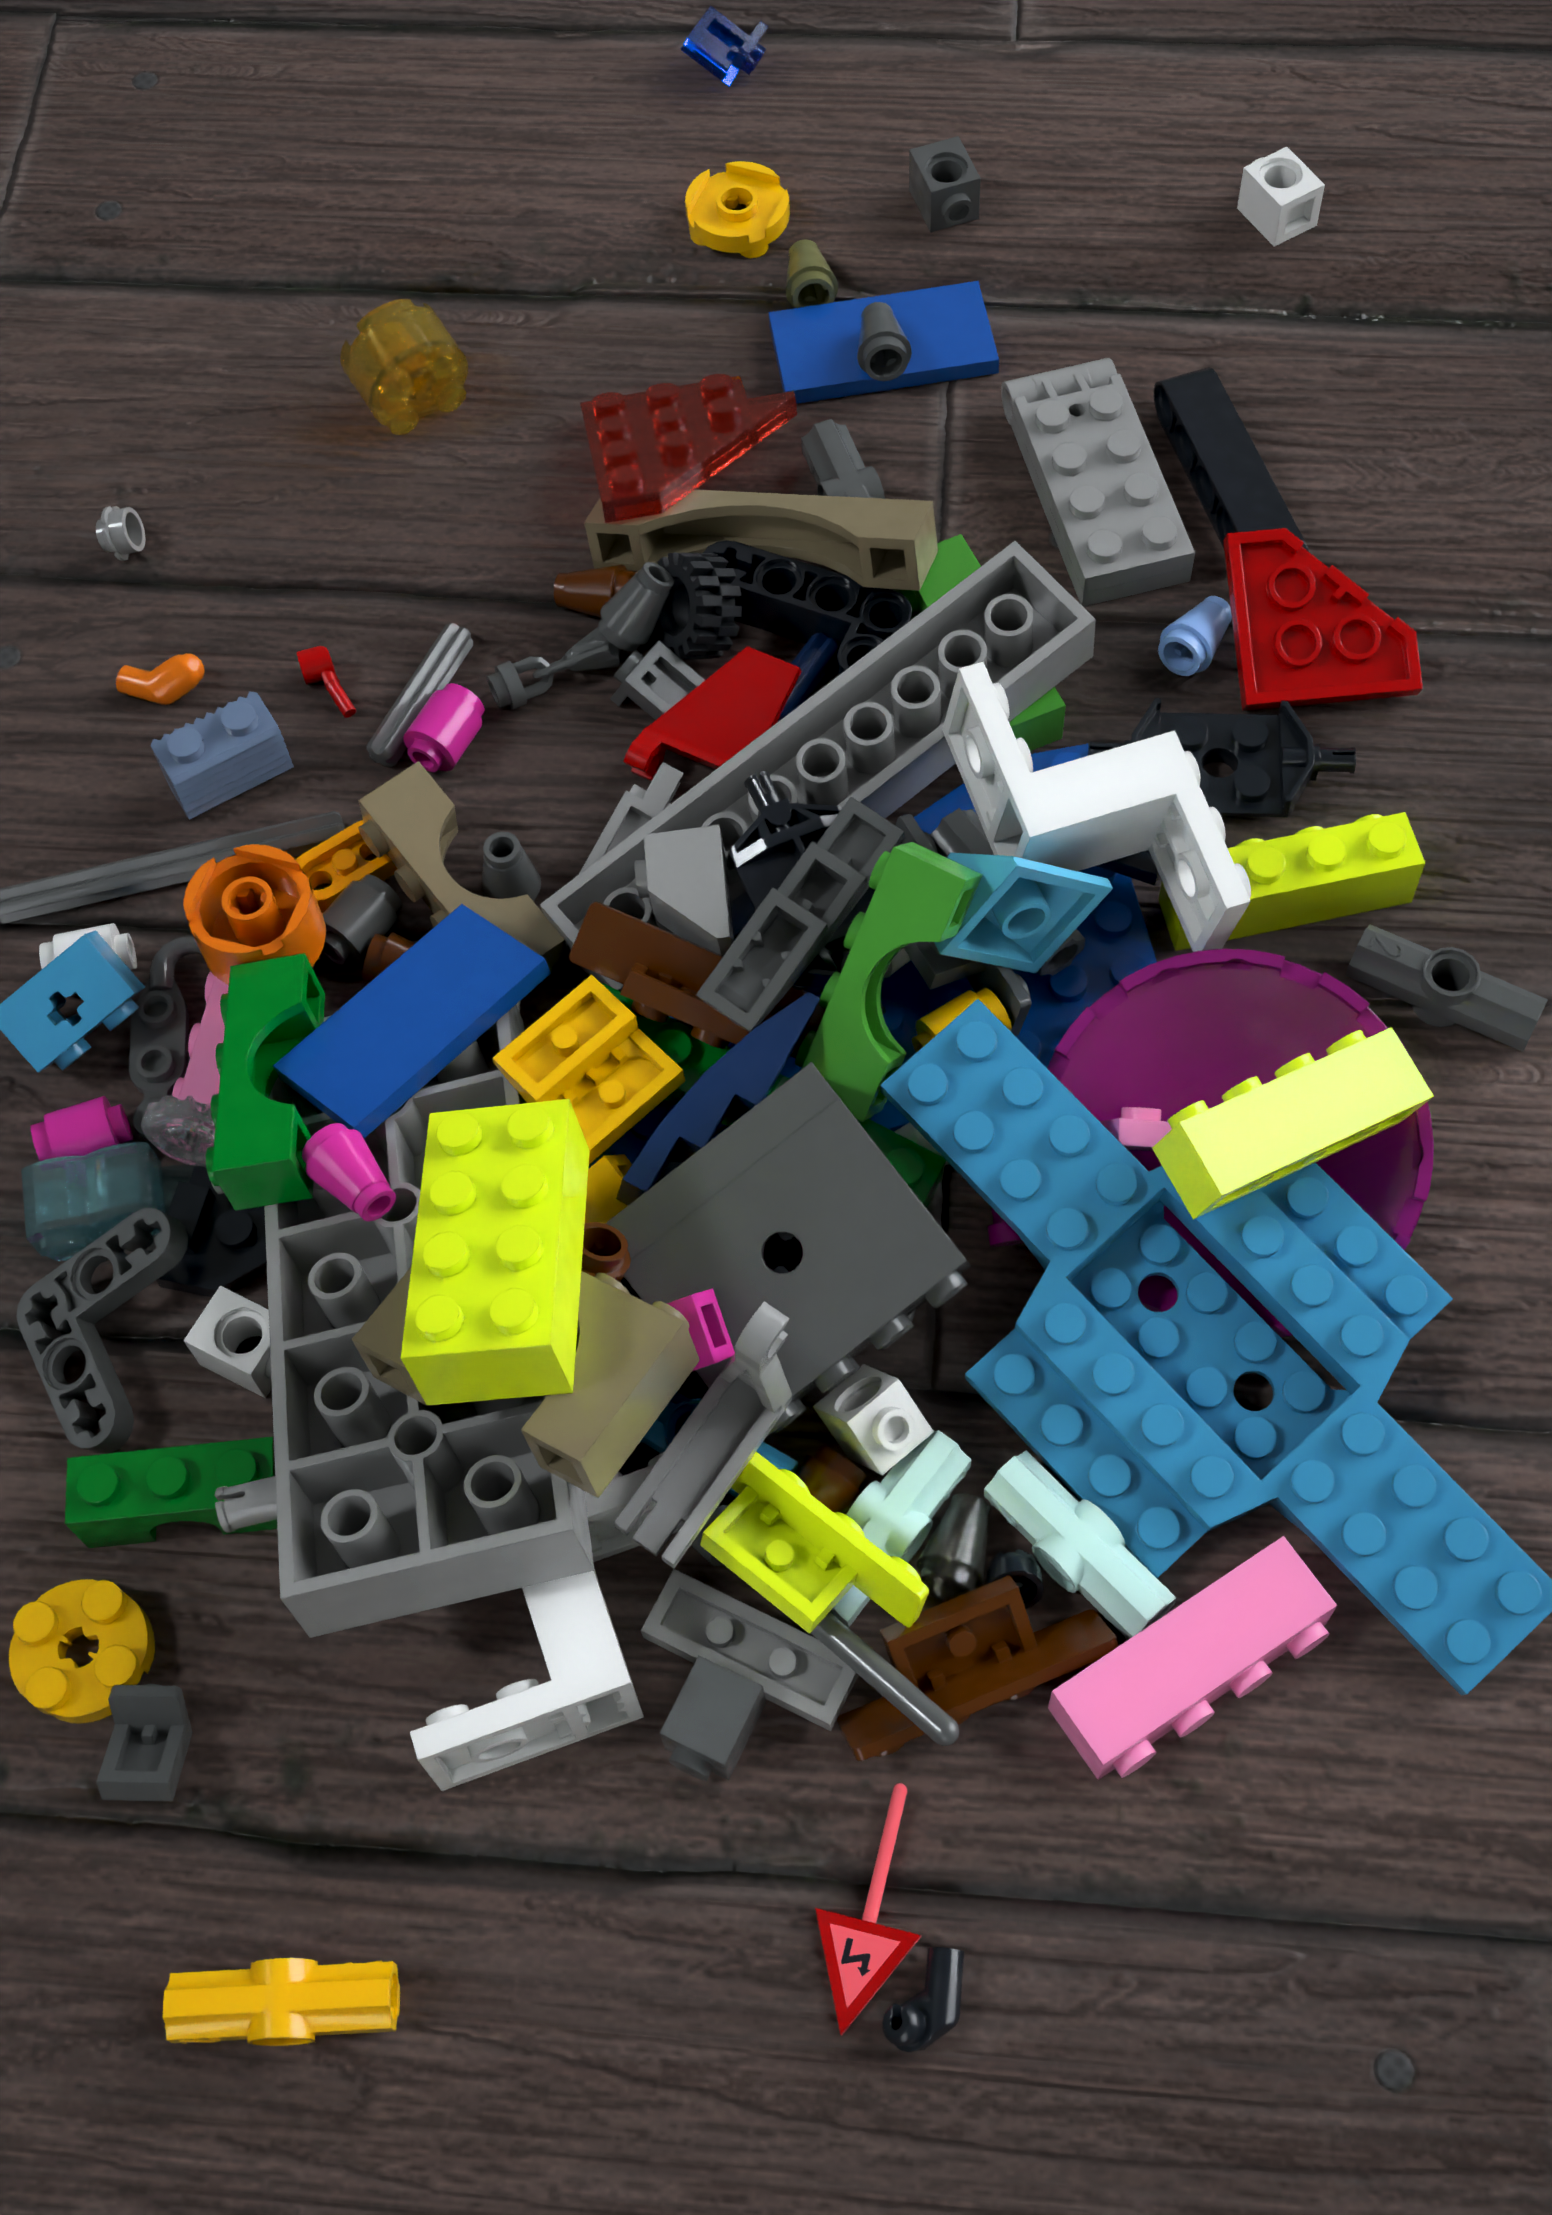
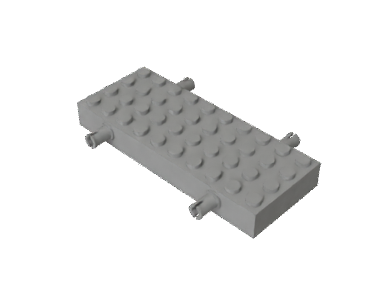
M517 1005L512 1007L364 1139L387 1179L390 1188L396 1194L394 1205L385 1215L374 1221H364L359 1214L352 1211L315 1182L313 1198L264 1206L275 1476L231 1487L223 1486L217 1488L215 1497L219 1502H215V1507L220 1525L226 1533L236 1531L238 1528L277 1519L280 1599L310 1638L594 1571L584 1490L541 1468L521 1431L522 1427L547 1395L426 1406L374 1378L351 1340L412 1265L429 1113L527 1103L496 1067L492 1059L524 1032L523 1020ZM330 1016L324 1017V1021H326ZM278 1076L272 1087L270 1099L295 1105L311 1136L323 1127L336 1123L280 1080ZM212 1184L217 1194L224 1193L220 1186Z

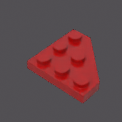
M1287 528L1227 533L1223 542L1242 711L1280 708L1281 701H1288L1292 707L1418 695L1422 691L1423 684L1417 633L1413 628L1399 617L1394 620L1367 598L1370 595L1340 570L1333 565L1330 568L1313 556L1302 547L1304 542Z

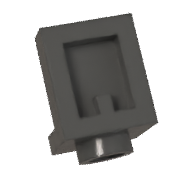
M658 640L645 657L635 650L614 675L622 684L610 700L617 706H620L628 696L656 720L705 680Z

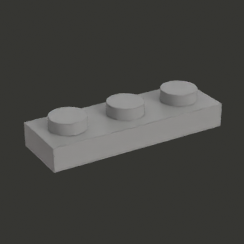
M673 1569L641 1629L644 1639L692 1663H695L699 1655L762 1685L765 1699L829 1731L832 1730L859 1676L818 1639Z

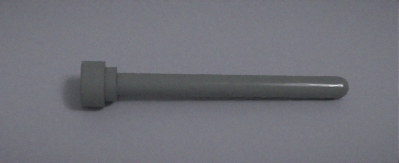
M721 1505L716 1508L691 1544L713 1566L725 1565L700 1546L702 1533L729 1505ZM831 1612L811 1632L934 1742L941 1746H949L958 1739L959 1726L957 1722Z

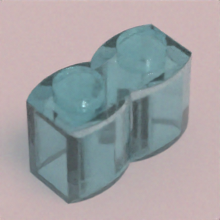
M146 1142L112 1145L93 1151L85 1156L51 1158L33 1163L21 1169L26 1239L41 1256H48L53 1260L67 1261L140 1209L155 1208L166 1213L161 1161ZM155 1228L151 1232L152 1236L157 1235L161 1230Z

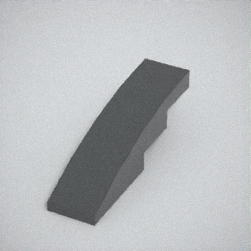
M850 797L817 844L813 841L778 890L775 888L770 890L697 992V998L749 1033L759 1026L790 990L868 890L870 876L879 857L885 851L891 853L894 846L902 843L905 839L904 831L853 797Z

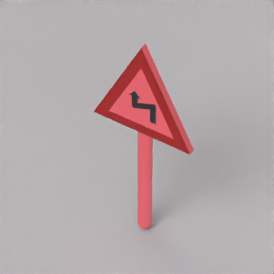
M898 1783L893 1788L862 1920L815 1908L841 2036L922 1937L919 1934L876 1924L907 1795V1787L903 1783Z

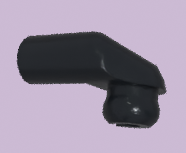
M944 1947L928 1948L925 1989L903 2004L898 2005L894 2003L886 2010L882 2020V2029L886 2039L899 2050L905 2052L925 2050L958 2023L964 1965L963 1951Z

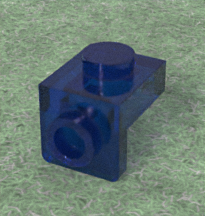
M710 5L686 38L681 51L730 87L742 70L750 76L767 49L759 43L769 26L760 20L749 36Z

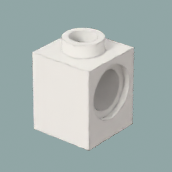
M1285 147L1266 157L1259 158L1243 168L1237 209L1275 247L1317 226L1325 184L1288 147Z
M219 1286L184 1339V1342L201 1366L266 1398L272 1389L269 1310ZM253 1336L262 1337L258 1346L252 1351L244 1354L235 1353L243 1340Z
M865 1364L813 1406L846 1456L882 1476L934 1432L898 1378Z

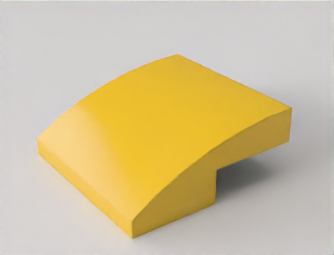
M592 974L492 1058L496 1067L527 1103L570 1099L590 1150L589 1164L685 1082L683 1069L638 1028L636 1015Z

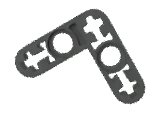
M143 1208L128 1216L33 1284L23 1294L18 1304L16 1317L19 1329L63 1431L71 1444L81 1449L96 1453H112L120 1449L128 1441L133 1431L134 1415L132 1407L95 1327V1323L173 1269L182 1260L188 1246L186 1227L181 1220L155 1208ZM156 1228L161 1230V1232L154 1238L157 1248L151 1252L146 1249L153 1243L151 1232ZM125 1249H126V1250H129V1251H131L132 1253H130L129 1255H127V1254H125L124 1250H125ZM110 1260L114 1270L113 1279L104 1291L95 1294L91 1285L92 1275L101 1263ZM52 1302L58 1303V1306L51 1311L49 1305ZM51 1316L56 1327L45 1324L44 1321ZM61 1331L66 1332V1333H69V1334L62 1335ZM82 1350L86 1358L85 1370L76 1382L68 1384L64 1377L65 1363L73 1352ZM87 1398L89 1403L80 1400ZM95 1408L106 1411V1414L100 1420ZM99 1422L101 1431L98 1434L92 1432V1428Z

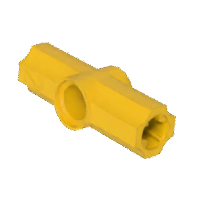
M275 1958L252 1962L251 1969L170 1973L163 1999V2020L166 2029V2040L171 2043L182 2044L216 2043L226 2040L247 2039L248 2044L259 2046L302 2045L315 2042V2036L395 2032L397 2019L400 2014V1985L397 1964L393 1961L383 1962L382 1960L367 1963L348 1962L344 1964L318 1965V1961L311 1959Z

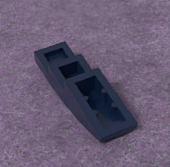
M810 992L806 993L754 1028L706 1070L660 1122L623 1177L616 1199L626 1205L631 1204L657 1183L671 1157L683 1163L713 1139L726 1115L737 1121L765 1099L809 1024L820 998Z

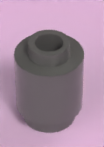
M369 874L365 875L361 881L350 882L322 913L326 925V939L322 953L339 965H343L346 961L355 965L361 964L366 957L374 935L386 936L398 922L397 913L403 904L397 893L387 883Z

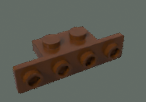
M593 902L589 906L569 954V959L572 963L623 984L620 995L633 1000L630 1008L634 1012L660 1023H667L669 1016L690 1024L693 1026L690 1034L706 1044L720 1049H727L729 1042L737 1044L749 1034V1032L696 996L697 992L723 958V955L600 902ZM792 986L762 1023L808 992ZM819 1002L809 1024L790 1055L795 1059L807 1034L811 1030L816 1032L826 1010L819 1006Z
M1009 1575L921 1612L919 1618L910 1628L897 1622L880 1629L891 1665L950 1715L958 1725L966 1721L971 1714L1003 1700L1022 1698L1031 1693L1036 1686L1068 1672H1081L1119 1646L1115 1634L1093 1609L1083 1611L1033 1633L1019 1588ZM884 1697L844 1713L837 1718L841 1733L857 1761H863L873 1756L882 1757L898 1751L905 1742L925 1734Z

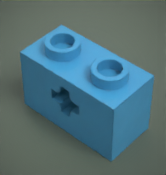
M95 930L80 937L0 1004V1030L38 1073L53 1063H56L63 1071L91 1048L84 1038L100 1024L103 1023L109 1031H112L139 1008L132 998L142 991L145 986ZM77 993L84 1002L79 1005L77 1009L78 1014L66 1018L59 1009L65 1005V997L67 998Z

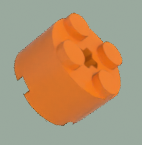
M244 845L233 848L236 855L227 857L216 863L213 857L195 872L185 891L184 911L188 926L209 970L219 980L229 985L230 966L302 953H305L311 966L318 960L326 939L324 917L308 877L290 854L267 845Z

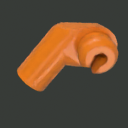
M189 653L175 655L152 671L124 665L116 677V688L122 694L161 705H169L198 685L204 677V665L197 656Z

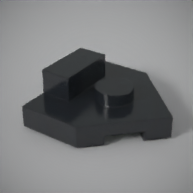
M195 1164L189 1183L178 1182L167 1213L181 1220L186 1227L188 1234L187 1250L182 1260L156 1281L161 1288L213 1297L219 1286L235 1292L245 1286L243 1283L245 1280L267 1268L264 1206L235 1211L225 1193L217 1194L214 1190L206 1165Z

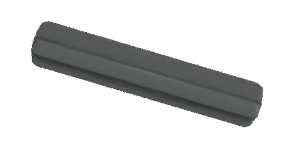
M449 623L444 626L367 743L366 749L369 752V757L375 763H380L387 768L397 764L407 748L403 739L404 734L433 692L443 690L445 685L449 684L473 647L471 632L467 628L460 627L455 623Z

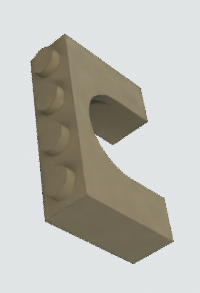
M410 1267L351 1340L374 1378L426 1405L401 1360L411 1274ZM581 1271L577 1328L580 1335L575 1357L573 1393L547 1395L521 1429L541 1468L597 1498L600 1497L700 1361L688 1330L690 1325L678 1310L662 1301H654L651 1305L630 1295L628 1290L619 1281L605 1273H597L593 1277Z

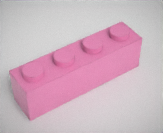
M1282 1536L1051 1692L1048 1709L1098 1780L1114 1769L1123 1778L1143 1766L1157 1753L1151 1745L1156 1740L1173 1729L1180 1738L1184 1737L1209 1720L1215 1713L1209 1704L1231 1689L1238 1698H1241L1261 1685L1273 1673L1267 1665L1289 1650L1293 1657L1298 1659L1318 1646L1330 1634L1324 1626L1329 1621L1337 1604L1287 1539Z

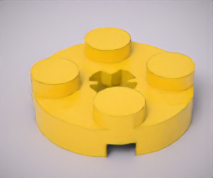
M746 161L725 163L726 172H720L711 177L710 169L699 174L688 187L685 196L686 217L691 240L700 246H707L721 252L740 253L746 258H757L764 255L768 251V244L775 241L784 232L790 218L789 195L787 189L784 190L780 186V177L766 166ZM738 204L746 205L745 209L731 210L735 209L738 206Z
M81 1579L58 1585L42 1594L36 1601L24 1605L17 1612L13 1621L14 1635L9 1648V1667L16 1688L20 1694L42 1713L52 1715L58 1720L76 1724L89 1723L112 1715L108 1701L112 1687L114 1685H137L141 1680L143 1672L145 1671L148 1674L154 1660L155 1639L148 1616L114 1582L107 1580ZM85 1635L89 1640L98 1639L99 1649L97 1654L93 1652L88 1653L93 1659L89 1664L78 1667L72 1658H66L68 1647L72 1646L71 1642L77 1637Z

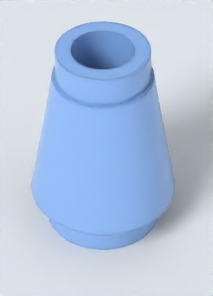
M1209 596L1162 631L1158 654L1162 663L1171 672L1181 676H1190L1209 667L1228 625L1232 621L1231 606L1228 602L1218 596Z

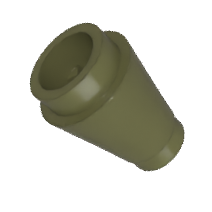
M807 239L795 242L788 252L786 297L788 302L794 308L833 303L838 292V281L820 252L819 247L815 242Z

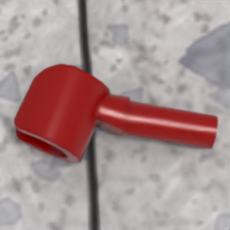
M316 646L298 651L297 657L306 685L324 681L326 690L344 718L353 716L356 713V709L340 685V680L336 675L328 649L324 646Z

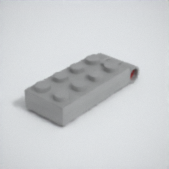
M1108 357L1004 381L1001 386V397L1006 419L1012 427L1080 604L1084 607L1189 582L1195 557L1194 548L1121 374H1117L1112 359Z

